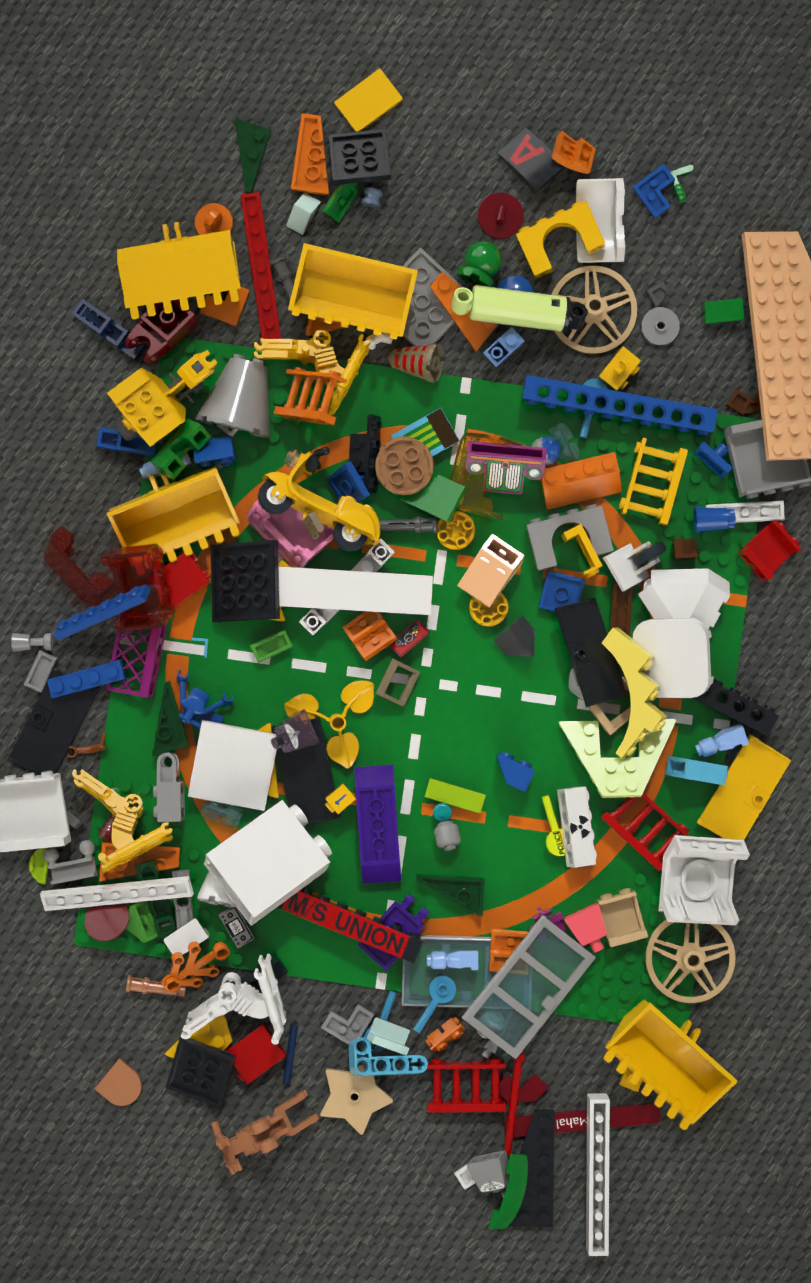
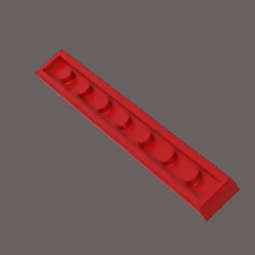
M260 193L242 194L240 196L261 336L263 339H281Z

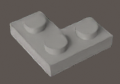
M357 1004L347 1020L331 1010L321 1028L349 1045L353 1039L362 1036L374 1013Z

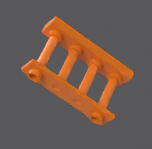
M295 367V370L287 369V374L295 376L287 404H284V407L276 406L274 414L289 420L334 425L336 417L329 415V405L336 383H347V379L340 377V373L329 370V373L306 371ZM305 379L298 406L294 407L301 380ZM313 380H316L310 405L305 408ZM326 381L328 382L321 404V408H318L317 410V405L320 399L323 385Z

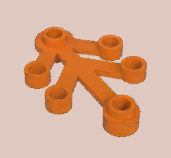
M196 941L189 943V956L184 970L179 972L180 965L184 963L182 953H174L171 956L173 965L170 974L163 978L162 987L168 992H175L180 986L201 987L203 985L201 976L216 977L220 972L216 964H211L207 968L201 967L215 958L217 960L226 959L230 954L228 946L223 942H218L214 945L213 951L196 961L197 955L201 951L200 945ZM192 975L191 979H184L187 976Z

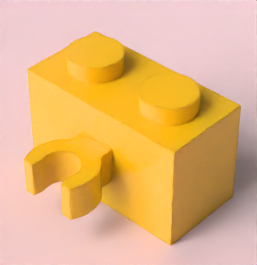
M622 347L597 379L603 381L610 390L617 391L619 389L622 391L629 383L626 379L630 374L634 377L641 368L638 366L641 360L625 347Z

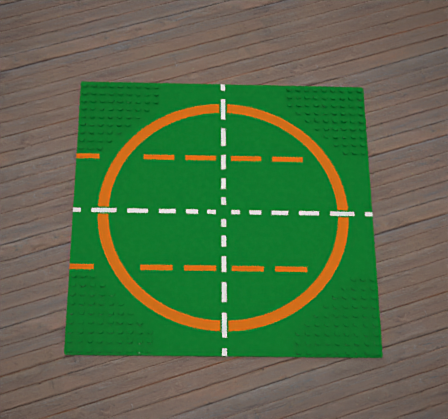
M184 338L172 351L159 360L157 377L161 378L169 386L173 382L168 375L169 373H172L177 379L179 377L177 371L195 354L209 351L210 355L206 358V361L212 362L214 359L217 361V365L213 368L214 373L202 381L205 388L199 394L193 393L190 395L194 403H191L187 398L181 402L186 409L185 421L187 419L195 421L196 415L229 359L233 358L234 354L245 356V360L252 361L253 358L255 359V351L258 355L262 353L252 347ZM295 359L262 360L264 361L263 365L268 370L271 436L270 439L251 435L247 431L238 430L232 437L237 461H233V465L218 469V472L240 521L237 524L240 535L233 537L230 528L221 531L224 537V541L221 543H217L214 534L205 538L209 547L204 550L201 549L198 540L190 543L193 553L200 561L197 564L201 570L205 568L211 576L210 545L266 541L248 522L247 514L258 500L259 489L264 483L263 476L270 472H281L290 475L295 467V464L292 462L295 456L299 458L301 453L306 455L310 451L313 454L315 450L323 447L330 449L329 454L319 458L321 468L316 469L312 476H306L303 472L297 479V484L337 505L339 499L327 478L349 462L350 434L367 433L368 414L381 417L380 451L384 444L392 440L390 436L439 408L443 410L460 442L432 457L434 463L433 472L467 488L456 511L463 512L472 519L475 526V535L467 547L460 550H451L439 542L437 534L433 531H421V533H416L415 531L380 532L379 540L382 539L395 553L377 571L378 573L433 576L431 615L379 613L396 637L417 619L428 629L430 634L402 658L389 645L367 661L364 660L342 628L365 611L339 610L314 635L299 623L312 609L305 607L281 606L286 620L283 622L269 619L212 622L211 583L209 585L206 584L179 604L180 606L177 609L172 610L150 579L147 578L146 574L139 575L136 567H132L129 564L125 593L136 586L140 587L144 584H147L151 591L146 602L122 612V614L167 622L154 698L114 691L110 693L104 742L107 748L102 750L98 781L121 797L136 794L141 798L143 813L137 819L138 823L132 838L135 841L141 835L144 836L164 823L157 822V817L154 818V806L157 805V798L153 796V787L157 785V759L160 755L153 757L152 751L154 749L165 682L171 681L179 712L182 713L184 710L180 703V683L176 681L179 670H182L181 677H186L189 673L186 682V698L190 695L193 688L200 689L210 696V700L206 704V707H209L220 701L224 692H226L225 698L227 700L232 699V696H234L232 705L229 707L221 706L214 710V712L224 717L221 724L252 730H259L271 723V727L273 725L295 723L287 715L284 704L300 694H309L315 697L319 705L316 711L327 717H331L336 713L342 714L347 705L341 699V693L345 686L361 680L372 682L374 684L372 706L364 713H355L349 707L344 717L346 726L342 730V735L351 732L356 736L359 743V750L354 763L350 768H345L332 760L329 755L328 757L335 789L344 783L355 798L354 767L393 764L402 881L363 884L357 804L355 799L340 812L342 818L304 826L312 839L317 835L321 836L332 851V854L327 857L330 861L327 870L306 885L305 888L312 890V894L318 897L320 894L330 897V902L335 904L338 902L349 905L348 909L356 911V909L362 910L367 913V917L372 919L374 916L381 918L394 901L401 903L410 894L415 898V901L406 910L414 917L423 907L430 911L421 922L425 927L419 933L420 935L491 937L492 929L529 932V927L536 923L533 916L539 914L538 907H541L542 911L550 908L552 914L546 916L547 918L558 912H561L563 917H566L596 903L603 894L611 893L613 896L620 894L619 890L630 888L631 891H636L638 905L648 937L610 947L606 936H603L600 940L604 948L593 953L589 943L582 946L596 958L552 1014L620 1023L628 1012L645 999L680 1029L684 1022L690 1018L692 1003L679 1002L663 994L652 982L645 961L646 947L650 936L666 920L664 912L659 911L662 869L658 871L600 817L605 811L608 813L614 812L627 797H601L596 785L590 779V775L580 762L574 748L570 745L568 738L559 726V722L598 720L589 708L585 706L584 700L574 695L569 689V675L572 665L556 613L538 608L547 570L585 579L580 602L596 598L608 635L610 632L612 586L617 581L603 558L611 553L598 556L602 567L599 568V573L589 578L586 575L581 577L580 574L591 569L576 537L564 543L561 535L577 526L565 524L557 528L552 536V547L557 566L537 571L526 525L530 524L529 521L540 518L541 521L548 520L549 515L559 513L560 516L567 515L569 510L578 509V511L586 510V506L597 504V507H603L613 552L630 543L636 549L649 541L651 545L637 552V555L660 541L664 542L667 550L642 565L643 567L657 558L661 560L646 570L650 577L634 585L632 588L630 637L632 639L633 632L640 623L654 619L638 595L644 590L643 586L646 580L651 578V570L709 569L729 581L730 597L727 603H722L718 610L721 613L714 627L710 626L708 630L711 631L712 635L709 638L711 676L724 683L722 687L728 690L730 687L735 689L751 573L750 566L737 552L756 536L757 522L735 523V528L695 533L693 510L694 506L705 507V505L760 502L761 493H758V497L747 499V496L739 497L733 468L721 479L693 452L703 442L713 450L719 444H724L727 447L724 429L733 425L761 419L717 413L714 432L708 433V436L696 434V430L689 429V433L677 431L678 427L670 426V429L659 428V424L651 423V426L639 424L640 420L632 419V422L621 421V417L613 416V419L601 417V413L594 412L587 439H582L579 436L585 415L582 414L583 410L575 409V412L564 411V407L556 406V409L544 407L545 403L537 402V405L525 404L526 400L521 399L523 386L443 374H441L438 382L431 383L392 367L362 363L358 370V375L355 376L338 410H336L334 415H331L336 417L334 425L289 420L274 414L276 406L284 407V404H287L295 377L287 374L286 370H295V367L306 371L316 372L314 363L308 362L304 365L300 360ZM337 360L341 367L346 368L347 361ZM305 379L301 380L294 407L298 406ZM313 380L305 408L310 405L316 380ZM325 384L323 385V389L317 405V410L318 408H321V404L327 385ZM539 388L538 395L541 398H546L548 395L547 389ZM558 391L557 398L560 401H565L567 395L563 391ZM578 394L576 401L578 404L583 405L585 401L582 399L581 394ZM616 401L614 408L621 412L624 405L621 401ZM603 402V403H601V404H599V405H596V406H597L598 408H603L604 405H605V402ZM636 404L633 407L635 414L640 415L642 413L641 405ZM654 408L652 411L653 416L660 418L661 410ZM673 411L671 415L672 420L678 422L680 414L677 411ZM693 414L690 418L691 423L697 425L699 417ZM197 422L210 434L211 438L209 440L212 439V435L214 439L229 436L218 428L217 424L213 426ZM184 423L165 436L168 440L162 445L159 441L156 443L154 457ZM541 437L554 438L556 442L560 443L561 447L560 457L554 466L615 452L620 471L622 492L550 510L546 509L539 479L532 480L524 476L522 494L487 492L483 490L485 472L475 475L469 473L466 469L468 441L532 447L536 439ZM642 438L647 439L645 446L673 454L678 452L680 448L688 450L668 525L666 526L658 525L659 519H656L655 516L627 509L626 514L622 515V509H619L621 498L626 496L636 460L635 446ZM193 449L187 451L192 466L185 467L174 480L168 478L170 483L204 471L195 464ZM728 452L722 459L732 467ZM642 454L641 465L669 472V470L673 471L674 464L670 460ZM145 456L144 464L150 462L154 457ZM637 472L635 483L663 491L668 489L669 482H666V479ZM161 476L156 478L158 487L165 485ZM143 477L140 496L154 490L151 481L143 479ZM380 481L377 493H369L370 496L360 502L362 505L371 506L380 520L415 519L417 516L433 518V515L401 501L402 495L388 491ZM632 491L630 502L655 509L662 508L664 503L659 497L637 491ZM494 534L522 553L524 559L520 568L501 591L508 602L506 617L498 625L486 627L475 622L470 614L469 604L473 596L457 585L490 536ZM333 539L304 568L351 571L374 545L370 544V546L364 544L357 551L349 552L338 547ZM695 539L696 553H698L699 557L696 559L673 560L672 540ZM183 547L174 550L177 557L184 553ZM167 553L159 556L164 567L170 563ZM124 620L123 627L126 632L135 627L131 620ZM146 622L140 626L144 635L151 631L152 623ZM137 629L129 634L134 643L142 638ZM285 629L293 647L258 663L250 645ZM126 637L120 642V647L123 651L131 646ZM191 637L208 639L206 658L204 656L205 641H193ZM142 641L136 647L143 654L147 651L148 645L145 641ZM134 648L126 653L130 662L139 657ZM123 656L118 659L122 660L123 667L128 665ZM392 658L420 672L404 707L376 694ZM140 659L133 667L139 673L144 669V664ZM616 660L621 677L625 676L620 664ZM398 666L385 694L399 700L412 672ZM130 667L125 670L127 681L135 676ZM138 679L129 684L133 691H140L141 684ZM122 680L113 682L112 687L119 688L124 682ZM626 690L627 697L625 699L608 701L599 706L609 721H612L631 706L629 691ZM719 692L716 699L719 703H723L726 696L723 692ZM655 698L653 701L650 700L649 702L667 715L666 719H676V723L645 787V794L678 825L682 823L690 830L688 832L690 836L714 838L715 834L699 826L696 822L719 784L665 775L668 756L724 765L726 750L719 751L718 749L716 754L704 757L703 755L698 756L695 745L709 737L714 739L713 736L722 729L730 727L731 718L692 698ZM320 717L327 748L329 739L339 735L338 731L334 730L328 721ZM629 721L611 735H608L599 723L600 758H621L616 754V751L624 740ZM183 722L189 746L171 752L179 757L180 781H185V820L169 822V826L165 829L172 828L173 832L170 835L173 836V840L158 846L181 847L179 867L160 870L163 879L173 878L172 871L186 869L190 872V881L194 892L192 901L193 916L198 920L202 928H206L209 932V938L199 944L201 951L198 953L196 961L213 951L216 943L223 942L229 948V956L224 960H217L215 958L207 964L252 971L260 965L258 963L260 955L266 960L267 954L272 956L275 953L288 970L286 976L402 992V958H398L386 971L358 946L360 941L277 907L252 926L245 919L255 939L237 948L219 917L220 913L230 907H225L221 904H209L197 899L198 893L209 872L204 865L206 854L281 800L287 806L288 803L277 751L275 765L279 798L268 795L265 811L188 797L200 728L191 723L185 724ZM638 743L635 745L636 751L630 757H639ZM504 751L514 756V761L520 763V760H523L532 765L531 769L535 770L525 792L505 782L496 758L497 753L502 755ZM167 756L165 758V765L171 767L172 759ZM430 778L486 795L481 813L448 804L452 810V816L448 821L458 825L461 842L456 845L454 850L445 851L444 848H440L436 844L434 830L438 827L437 824L441 822H438L433 817V808L438 803L443 802L424 797ZM586 787L589 793V810L592 814L593 844L597 853L595 865L576 868L567 867L565 855L555 856L548 851L546 839L551 832V828L541 797L549 795L558 827L562 829L557 790ZM638 797L619 817L618 823L623 827L625 825L628 826L648 803L642 797ZM96 798L89 840L95 845L92 856L95 858L98 876L84 878L82 887L140 881L138 875L99 882L101 861L98 856L102 852V842L112 843V824L115 816ZM653 809L637 826L632 836L637 840L642 839L662 816ZM668 822L648 843L649 846L646 849L651 853L657 852L676 829ZM416 875L485 878L483 916L477 915L416 879ZM187 897L178 898L181 904L188 903ZM173 898V899H170V902H171L172 909H173L174 916H175V920H176V910H175L174 898ZM138 902L125 903V904L127 905L128 910H129V906H132V905H134V904H136V903H138ZM90 907L79 908L74 937L75 945L171 959L173 954L163 941L165 937L159 939L158 936L143 943L125 928L115 939L109 941L95 940L87 933L85 928V916ZM562 919L565 926L563 932L579 943L564 919ZM672 923L659 934L657 939L681 947L684 946L686 923ZM690 923L689 943H694V923ZM698 923L700 945L702 924ZM545 928L549 938L542 942L537 937L532 943V957L566 982L584 958ZM423 943L417 961L411 963L410 967L411 994L431 996L429 993L430 983L434 978L441 976V969H432L431 966H427V954H431L433 951H442V943ZM654 943L655 947L671 954H676L677 949ZM450 944V953L458 950H478V970H471V967H464L462 969L449 967V978L456 985V994L453 999H460V991H472V999H476L484 989L485 945ZM652 950L653 969L656 977L663 985L676 966L677 961ZM189 951L183 954L184 961H187ZM533 967L531 968V1009L529 1010L542 1012L545 1008L541 1005L547 995L553 998L560 988ZM680 968L677 970L672 979H670L668 984L665 986L666 989H668L670 985L675 981V979L683 972ZM492 972V978L497 972ZM508 973L498 986L514 999L523 1001V974ZM689 973L671 992L680 996L692 997L695 982L693 974ZM492 993V1000H502L495 993Z

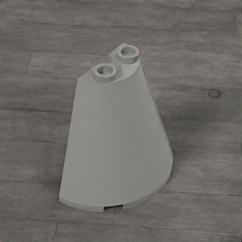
M234 354L233 358L229 359L196 415L195 421L213 426L218 424L247 431L254 436L270 439L268 370L263 365L264 361L254 358L252 361L245 360V356Z

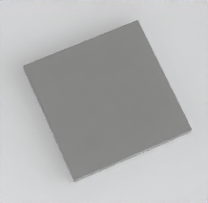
M420 247L402 266L418 270L403 337L413 346L435 344L455 323L429 287L437 276L443 271L463 288Z

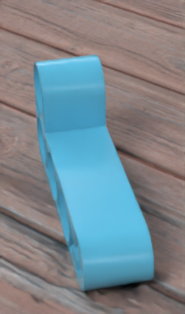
M356 1038L349 1043L350 1072L355 1076L418 1074L427 1069L428 1062L424 1056L372 1057L371 1043L367 1038ZM358 1042H361L363 1045L361 1052L356 1047ZM397 1060L401 1063L400 1070H397L395 1068V1062ZM378 1061H380L383 1066L381 1071H379L376 1067V1063ZM359 1062H362L364 1065L362 1072L357 1067ZM409 1063H419V1067H409Z

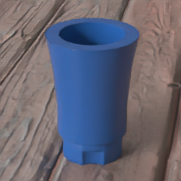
M694 506L693 526L695 533L735 528L736 516L734 509Z

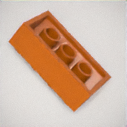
M615 452L546 468L543 477L539 479L547 510L622 492L620 471Z

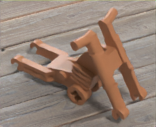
M306 1090L297 1093L294 1097L275 1107L273 1116L267 1115L252 1122L235 1133L236 1136L230 1139L222 1134L218 1121L211 1123L216 1146L222 1150L224 1154L223 1159L231 1175L243 1170L235 1155L243 1151L245 1156L257 1153L260 1150L262 1154L267 1153L279 1146L277 1140L282 1135L293 1136L319 1120L317 1113L292 1127L285 1113V1110L308 1096Z

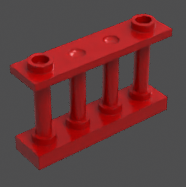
M645 789L641 797L648 804L628 826L625 825L623 827L618 823L619 817L638 797H627L614 812L608 813L605 811L600 817L653 867L660 871L663 865L661 863L663 854L674 836H690L688 834L690 830L682 823L678 825L645 794ZM655 809L662 818L642 839L637 840L632 836L634 830ZM669 822L676 831L657 852L651 853L646 849L649 846L648 843Z
M490 1058L489 1062H443V1059H431V1062H428L427 1069H433V1098L431 1101H427L428 1113L506 1112V1102L500 1098L499 1068H505V1061H501L500 1058ZM441 1069H453V1098H451V1101H443V1098H441ZM460 1069H472V1098H470V1101H463V1098H461ZM480 1069H491L492 1097L490 1101H482V1098H480Z

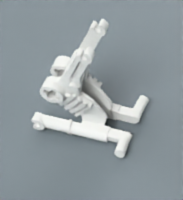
M267 954L266 960L260 955L258 963L261 966L262 972L260 973L258 968L254 972V977L258 980L262 993H258L259 990H255L254 987H251L246 982L242 984L238 974L234 972L227 973L223 978L219 993L210 997L188 1013L181 1038H190L193 1033L215 1017L234 1010L238 1011L242 1016L248 1015L258 1019L269 1016L274 1028L271 1042L275 1045L278 1044L284 1031L283 1025L287 1019L277 985L278 981L275 979L272 969L271 955Z

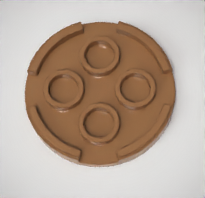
M397 437L388 441L379 451L375 462V470L380 483L388 491L397 495H412L421 491L429 483L434 469L433 458L429 449L422 442L412 437Z

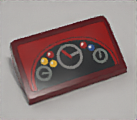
M417 619L396 637L398 640L390 644V646L402 658L427 637L430 632Z

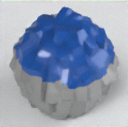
M541 437L532 444V447L546 448L545 467L554 466L560 457V443L556 442L554 438Z

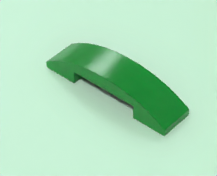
M510 1154L505 1171L510 1175L500 1209L493 1210L489 1229H506L519 1211L524 1198L528 1177V1160L525 1154Z

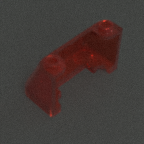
M60 526L51 535L43 554L44 560L85 605L96 607L104 602L121 585L114 578L111 579L107 574L101 572L96 573L89 579L68 557L74 551L72 539L75 536L69 529Z

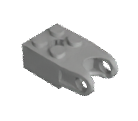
M172 752L163 753L157 759V785L153 787V796L157 798V805L154 806V818L157 817V822L185 820V781H180V760ZM167 756L172 759L171 767L165 765V758Z

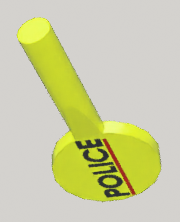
M546 795L541 797L551 828V832L546 839V847L552 855L564 856L565 849L562 829L558 827L550 797Z

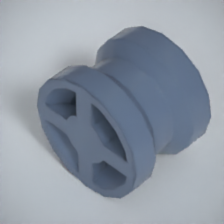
M364 188L365 197L362 199L361 204L366 207L380 208L381 203L379 200L383 192L375 188Z

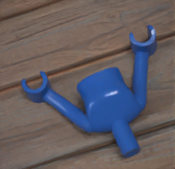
M182 670L178 671L176 681L180 683V703L187 710L182 719V722L185 724H189L194 714L204 716L221 706L229 707L232 705L234 696H232V699L227 700L225 698L226 692H224L220 701L207 708L205 707L210 700V696L200 689L193 688L190 695L186 698V682L189 673L186 677H181Z

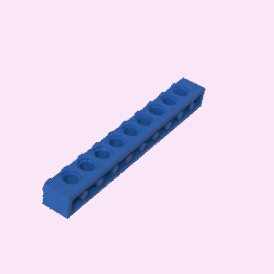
M530 375L525 376L521 397L522 400H526L525 404L537 405V402L545 403L544 407L556 409V406L564 407V411L575 412V409L583 410L582 414L594 416V412L601 413L603 418L613 419V416L621 417L620 420L625 422H632V419L640 420L639 424L651 426V423L659 424V428L670 429V426L678 427L677 431L689 433V429L696 430V434L708 436V433L714 432L718 409ZM540 387L547 389L548 395L546 398H541L538 395ZM558 391L566 393L567 398L565 401L558 400ZM578 394H582L586 398V402L583 405L578 404L576 401ZM600 397L604 400L605 405L603 408H598L595 405L596 398ZM616 401H621L624 405L621 412L614 408ZM636 404L641 405L643 409L640 415L635 414L633 411V407ZM654 408L661 410L660 418L653 416L652 411ZM673 411H677L680 414L678 422L672 420L671 415ZM693 414L699 417L697 425H693L690 421Z

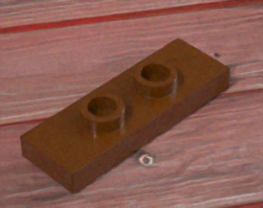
M613 583L610 631L612 628H620L630 636L633 586L622 592L618 583Z

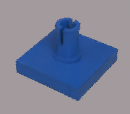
M351 461L344 464L327 478L339 500L341 496H351L356 499V502L360 503L370 496L364 485L363 478L365 473L359 475Z

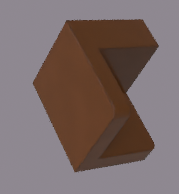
M695 539L672 540L673 560L696 559L699 557L698 553H696Z

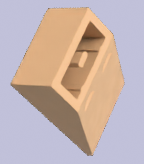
M492 534L480 549L457 586L487 607H490L522 565L524 555Z

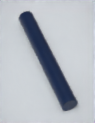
M290 1025L283 1084H290L298 1031L297 1025Z

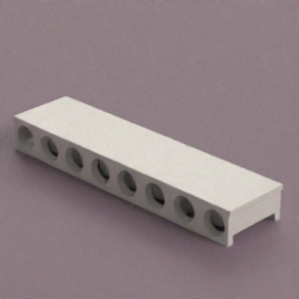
M279 567L280 606L431 615L433 576Z

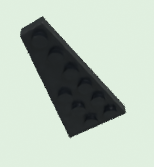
M535 1109L524 1143L520 1149V1154L527 1155L528 1160L526 1190L519 1211L508 1227H553L554 1110Z

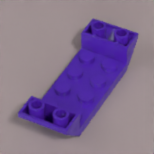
M393 764L354 767L363 884L402 881Z

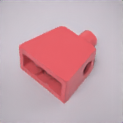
M597 902L564 917V921L582 946L589 943L593 953L604 948L600 938L606 936L607 933Z

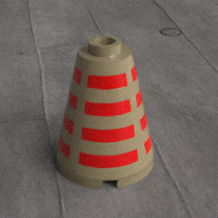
M440 344L396 348L390 352L388 361L394 369L428 382L436 383L435 381L438 382L443 371L444 361L440 360L441 356H444V351Z

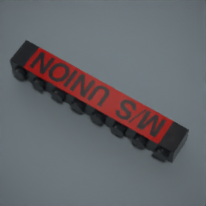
M305 887L277 907L411 963L417 961L424 943L421 935L416 932L410 931V934L402 931L403 927L384 924L385 920L374 916L372 919L367 917V913L362 910L356 909V911L348 909L349 905L342 902L337 904L330 902V897L322 894L318 897L312 894V890Z

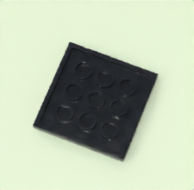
M278 540L210 545L212 622L280 619Z

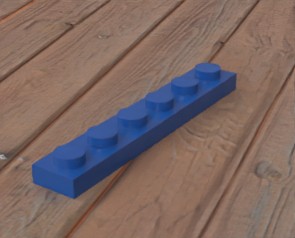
M147 584L140 587L136 586L125 594L120 593L114 599L105 600L100 605L92 606L81 614L76 613L70 619H63L57 624V629L53 636L59 641L144 603L151 589Z

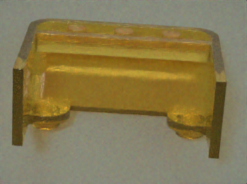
M465 433L460 440L450 480L467 488L456 510L481 517L502 520V515L491 512L493 503L491 499L485 497L486 491L483 490L485 472L475 475L469 473L466 469L468 441L519 446L523 444L499 435Z

